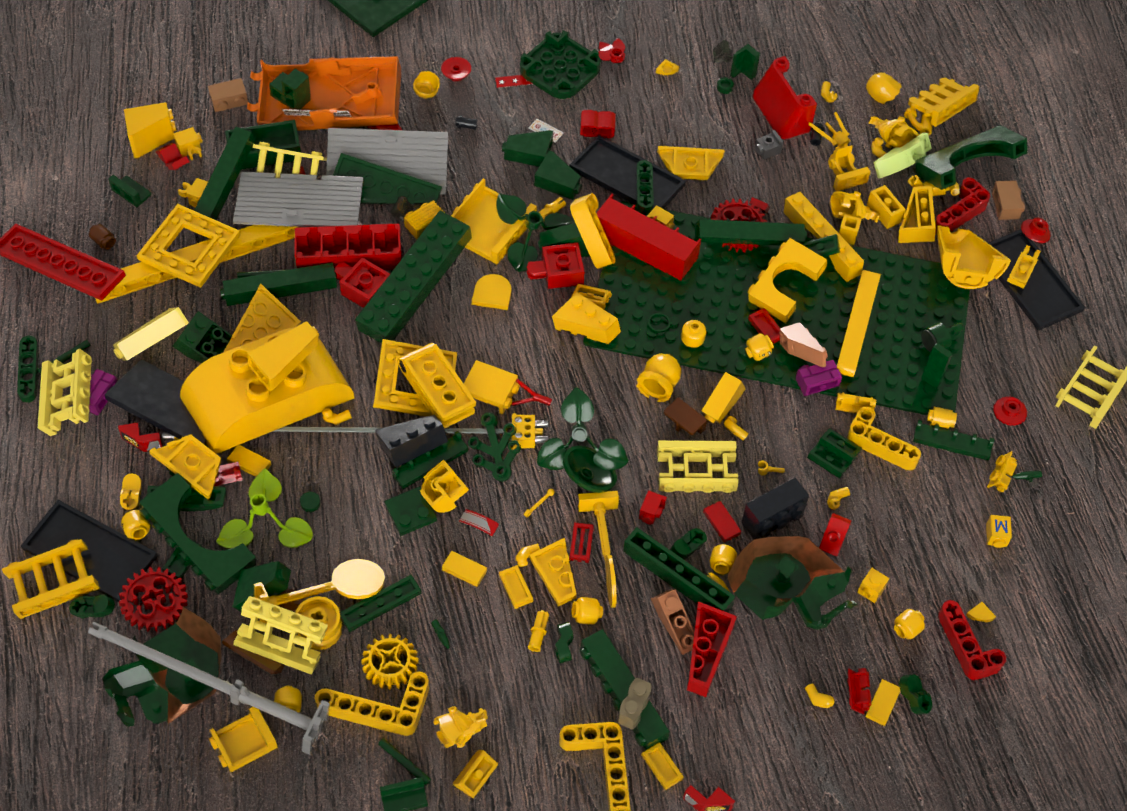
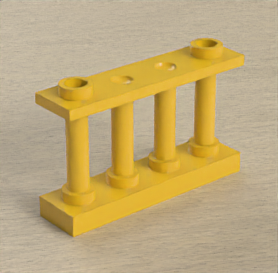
M82 539L71 540L64 546L21 562L10 563L7 567L2 568V572L9 579H14L19 601L13 604L12 608L13 612L20 619L100 589L98 581L94 576L87 575L81 552L88 550V547ZM70 556L74 558L79 579L72 583L67 582L61 562L62 559ZM53 563L59 586L48 591L41 567ZM33 570L39 594L28 598L21 575Z

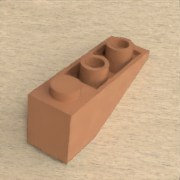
M800 322L780 328V344L789 354L820 367H826V358L828 357L826 349L818 343L817 339Z
M676 589L667 590L650 598L658 617L681 654L684 655L692 651L694 629Z

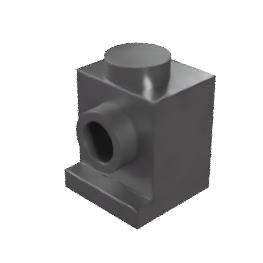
M773 130L770 134L756 139L755 151L765 160L780 154L784 141Z

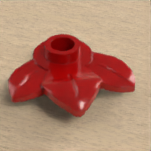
M619 38L612 45L599 42L600 60L613 63L624 61L625 44Z

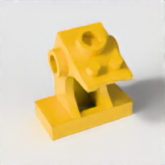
M845 144L843 145L844 148L836 147L833 154L829 157V168L836 175L833 185L835 191L868 183L871 171L868 167L855 168L853 164L855 158L851 153L852 145L848 146ZM846 168L848 172L845 173L842 169Z

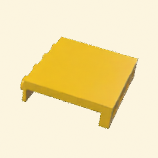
M483 178L479 184H475L473 191L464 197L461 205L454 209L451 216L470 226L472 238L465 248L498 265L507 254L509 247L516 243L526 231V219L522 221L518 219L514 224L503 222L498 216L496 209L499 193L486 187L485 179ZM530 203L526 208L525 214L537 211V206Z

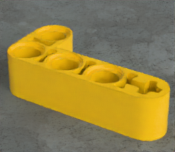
M591 193L575 199L570 205V210L594 266L600 269L614 264L615 255L596 213L599 207L598 200L595 194Z
M870 407L860 408L850 426L847 439L863 450L908 471L914 470L921 457L920 450L873 427L875 411Z

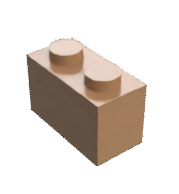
M241 78L208 86L215 112L247 105V93Z
M996 181L991 193L998 220L1019 219L1021 213L1025 210V204L1021 200V189L1018 188L1017 181Z

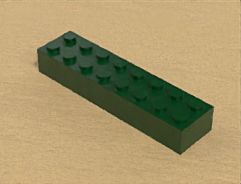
M439 211L356 317L355 321L358 330L382 343L383 339L394 341L471 240L470 226Z

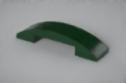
M148 486L146 496L159 486ZM213 487L209 500L198 491L191 490L192 495L185 501L181 511H206L223 507L227 488Z

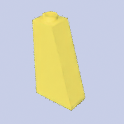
M179 307L169 308L114 343L115 349L113 351L118 359L122 358L123 361H127L189 324Z

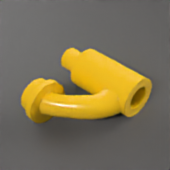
M906 109L904 117L909 119L913 127L920 131V134L928 133L930 136L933 127L931 125L932 117L922 114L921 123L916 120V110Z

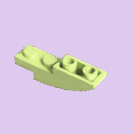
M921 133L904 146L895 147L876 160L874 166L877 177L883 178L915 164V160L925 157L926 152L932 149L928 133Z

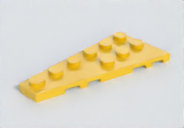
M260 283L224 352L284 329L297 327L301 321Z

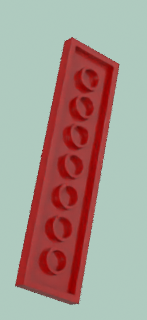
M16 223L0 238L1 256L101 301L126 276L122 269Z

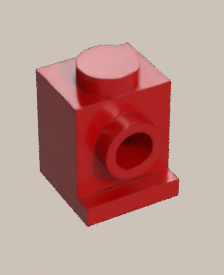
M648 490L640 509L639 519L646 524H654L656 518L660 519L663 509H665L667 497Z

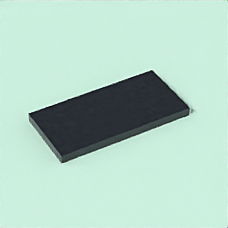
M598 135L569 166L580 176L637 205L636 168L639 161L646 159ZM652 163L653 209L656 205L664 209L682 190L686 180ZM642 179V180H641L642 182H649L648 180H645V179ZM642 191V192H641L642 194H645V195L649 194L648 192H645V191Z
M1022 229L988 242V244L1011 260L1005 272L998 279L1038 331L1084 311L1085 306L1042 252H1040L1037 258L1038 261L1024 289L1007 282L1026 245L1030 246V251L1027 254L1033 257L1035 251L1040 250L1032 240L1024 235Z
M141 359L105 393V400L172 436L181 439L191 434L205 446L207 445L204 435L180 398V391L184 381Z
M59 499L21 544L22 550L37 556L64 546L71 540L82 539L88 547V550L81 552L87 575H93L98 581L100 589L97 591L117 602L122 600L119 596V593L124 592L122 585L129 586L127 578L134 580L133 573L140 576L141 569L146 572L158 557L157 552L131 538H127L126 535ZM73 556L62 559L64 572L78 580L79 575Z

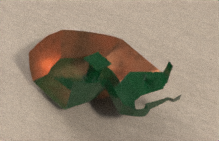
M768 537L753 540L738 555L728 574L729 584L733 593L761 620L782 614L794 601L805 625L819 630L826 628L831 620L847 608L852 609L858 604L855 601L847 600L826 615L821 614L820 607L825 602L845 591L852 571L848 566L844 572L810 539L805 537Z
M184 607L176 624L143 644L219 678L222 657L221 637L209 623ZM134 634L133 640L138 642ZM136 653L135 655L139 661L112 668L102 678L106 692L115 700L118 707L116 714L127 727L134 726L135 721L127 701L129 696L136 695L146 719L154 724H159L165 721L168 723L172 722L214 695L217 690Z

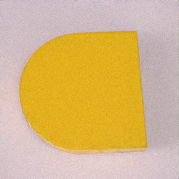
M497 274L481 277L474 288L472 305L508 310L511 298L510 282L505 277Z

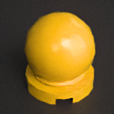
M663 353L651 357L646 362L644 372L640 373L636 380L638 382L636 387L640 393L647 398L649 396L658 398L657 402L668 401L673 393V387L677 385L681 377V367L677 359L670 354Z

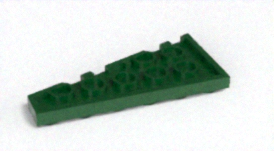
M343 153L340 154L333 176L363 177L360 204L422 205L433 200L437 203L442 191V186Z

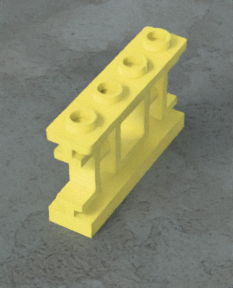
M78 349L75 353H72V362L63 364L58 360H54V363L49 360L42 362L38 429L49 436L57 434V431L61 430V422L69 419L75 424L80 423V420L84 423L89 421L92 358L83 350ZM70 386V394L63 397V389Z
M658 440V462H667L668 473H659V491L668 493L674 491H684L687 493L693 491H703L706 493L713 491L731 493L737 491L739 484L738 474L728 473L727 462L736 461V441ZM672 457H683V464H673ZM711 457H722V464H712ZM688 462H706L707 473H689ZM673 471H683L684 478H673ZM712 472H722L723 478H712Z
M249 596L242 606L241 615L251 619L250 625L242 623L237 631L238 635L234 640V645L312 675L319 663L321 653L311 649L312 642L321 644L328 625ZM258 618L266 620L267 624L258 621ZM273 627L290 633L289 640L273 635ZM257 629L265 632V634L263 635L255 631ZM297 633L304 634L307 638L298 636ZM295 644L303 646L304 649L295 647Z

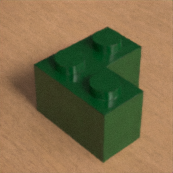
M294 69L288 75L282 72L269 84L270 95L293 110L302 109L311 100L309 77L297 69Z

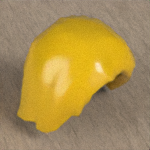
M881 72L870 77L866 84V89L875 101L885 104V102L893 100L899 94L901 83H898L890 75Z

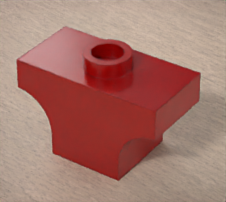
M832 513L819 549L837 557L851 525V520Z

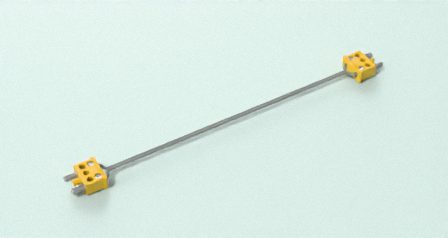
M512 414V422L509 423H512L517 431L510 440L517 441L521 448H535V443H545L549 440L548 436H535L543 435V428L535 427H548V421L535 420V415ZM282 427L272 432L376 433L375 430L380 428ZM480 428L444 429L445 433L459 431L460 433L488 434L487 429ZM495 429L496 434H504L503 429ZM167 432L162 433V439L180 440ZM517 444L513 445L512 449L514 450L517 448Z

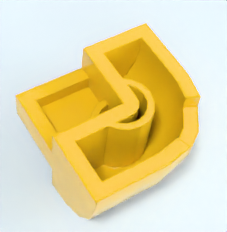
M444 459L423 477L424 482L422 490H420L430 506L435 511L441 513L456 508L457 506L454 502L469 491L467 486Z

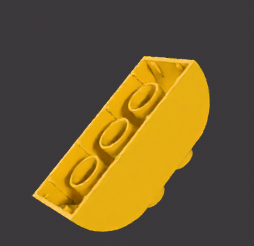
M293 328L284 329L215 355L190 373L182 385L180 398L204 435L210 450L216 454L320 413L326 408H332L354 399V392L319 337L318 346L272 391H269L248 366L247 353Z

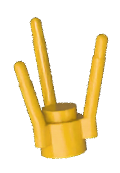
M834 112V115L842 132H836L828 122L825 123L833 133L832 138L811 122L808 123L810 127L829 140L834 146L837 145L840 148H844L843 145H848L851 141L848 138L849 133L837 112Z

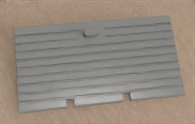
M328 128L326 175L333 176L340 154L343 153L442 186L440 195H446L448 132Z
M241 172L233 224L293 227L358 225L363 177L322 175L321 180H317V175L281 173L280 178H275L276 173Z

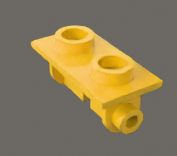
M844 392L838 393L835 410L858 413L862 407H870L874 410L876 399H873V397L867 398L844 394Z
M1012 451L997 458L995 462L996 467L989 476L988 488L996 486L999 492L1007 490L1011 481L1010 477L1013 476L1017 467V460L1011 457Z

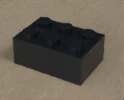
M795 477L746 503L741 523L754 540L766 538L775 529L780 530L792 520L797 521L804 515L809 494Z

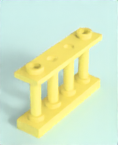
M259 142V145L253 144V148L260 149L256 172L264 173L267 151L277 152L274 173H276L275 178H280L282 173L284 154L295 156L292 174H299L302 157L312 159L310 175H317L319 160H327L319 152L312 151L311 154L272 148L269 143Z
M1094 345L1091 351L1086 350L1081 359L1083 363L1065 389L1061 388L1056 398L1059 400L1055 406L1059 408L1064 400L1088 413L1093 418L1090 426L1096 429L1127 382V366L1124 370H1118L1093 356L1097 349V346ZM1090 362L1114 375L1117 382L1112 381L1111 383L1087 370L1085 367ZM1080 375H1083L1106 388L1107 392H1109L1108 396L1097 393L1078 382L1077 379ZM1072 387L1098 401V404L1101 405L1100 408L1095 407L1094 409L1068 394Z

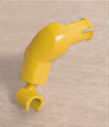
M917 175L915 177L911 176L908 180L912 188L932 186L933 197L946 195V191H950L953 196L960 194V187L957 182L955 185L941 190L929 182L922 183Z

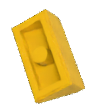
M478 750L455 779L453 785L471 798H474L498 766V763L484 750Z

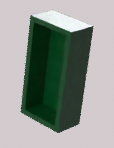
M295 120L242 128L252 132L256 138L255 145H259V142L269 143L272 148L301 153ZM234 129L225 130L227 142ZM252 146L242 169L257 167L260 149L253 148ZM267 151L265 166L276 164L277 152ZM284 154L283 163L294 161L295 156Z

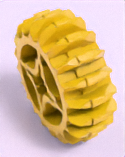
M391 633L388 635V638H384L381 634L380 641L374 638L373 645H367L368 651L363 652L364 658L361 660L363 673H367V680L372 679L374 686L379 683L381 689L388 685V689L391 690L392 685L395 684L399 689L400 682L407 685V678L410 679L413 674L412 672L417 671L416 665L419 663L417 651L413 650L414 645L412 643L408 644L407 638L401 640L399 634L395 638H392ZM402 653L407 658L405 666L399 660ZM375 658H378L381 663L379 670L373 666Z

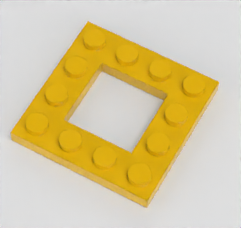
M177 204L136 256L141 262L201 288L241 234L239 230ZM183 228L211 239V242L195 263L166 251Z
M386 339L382 340L373 402L374 408L420 416L431 415L417 394L395 390L398 373L397 359L423 346ZM441 350L455 370L457 352Z

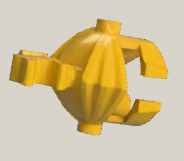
M873 116L868 122L869 124L876 125L875 128H878L882 139L886 143L885 146L890 149L892 146L894 148L902 147L920 135L916 130L908 126L905 118L902 116L891 121Z
M835 191L831 195L830 208L835 218L843 220L844 214L878 222L880 214L870 210L869 206H865L860 198L861 193L857 191L851 194Z
M454 706L448 709L449 713L435 717L434 725L439 724L440 731L436 732V735L444 747L448 748L455 744L458 748L464 747L473 734L487 727L486 719H488L486 710L480 708L478 713L469 712L466 715L458 711L457 707Z

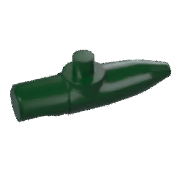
M1042 471L1020 472L1014 474L1012 478L1026 479L1032 482L1033 478L1042 477Z
M438 620L432 621L431 625L439 640L449 649V640Z

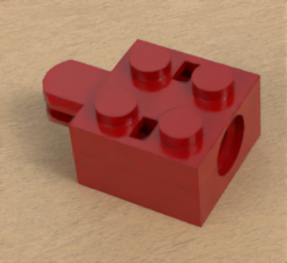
M578 243L542 247V260L527 264L528 278L531 280L546 278L548 289L577 286L578 284L584 285L585 271Z
M361 258L353 267L344 262L339 263L335 267L336 279L339 280L341 295L363 308L390 275L387 271L364 258Z

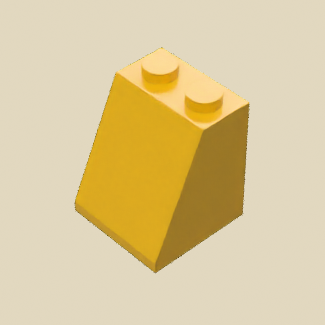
M166 102L124 109L127 133L134 159L174 139L173 131H176L175 121H171L173 119L172 109H168Z

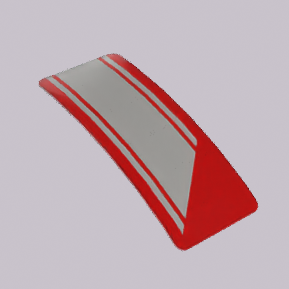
M468 509L464 511L459 522L475 527L490 536H493L499 526V523Z

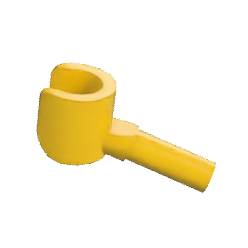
M763 460L758 462V467H760L758 473L762 476L767 475L768 472H785V468L768 466V463Z

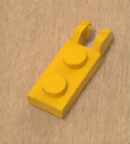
M1028 245L1021 252L1007 282L1023 289L1041 252L1040 250L1035 251L1033 257L1027 255L1030 251V246Z

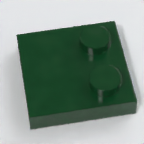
M421 486L384 501V505L400 537L437 521L432 507L420 492L422 490Z

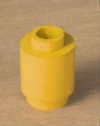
M934 406L933 410L928 412L927 421H930L932 426L938 424L942 428H954L957 413H954L953 410Z

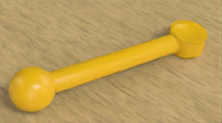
M548 489L547 494L530 509H527L524 516L528 518L549 496H553L555 494L554 489Z

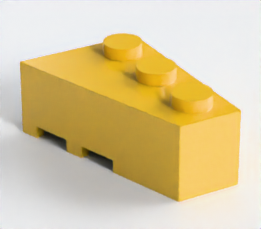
M932 186L913 187L908 207L899 229L898 243L935 241L936 227Z
M579 293L572 296L552 316L556 330L570 331L573 335L581 334L587 336L588 339L609 344L621 332L618 318Z

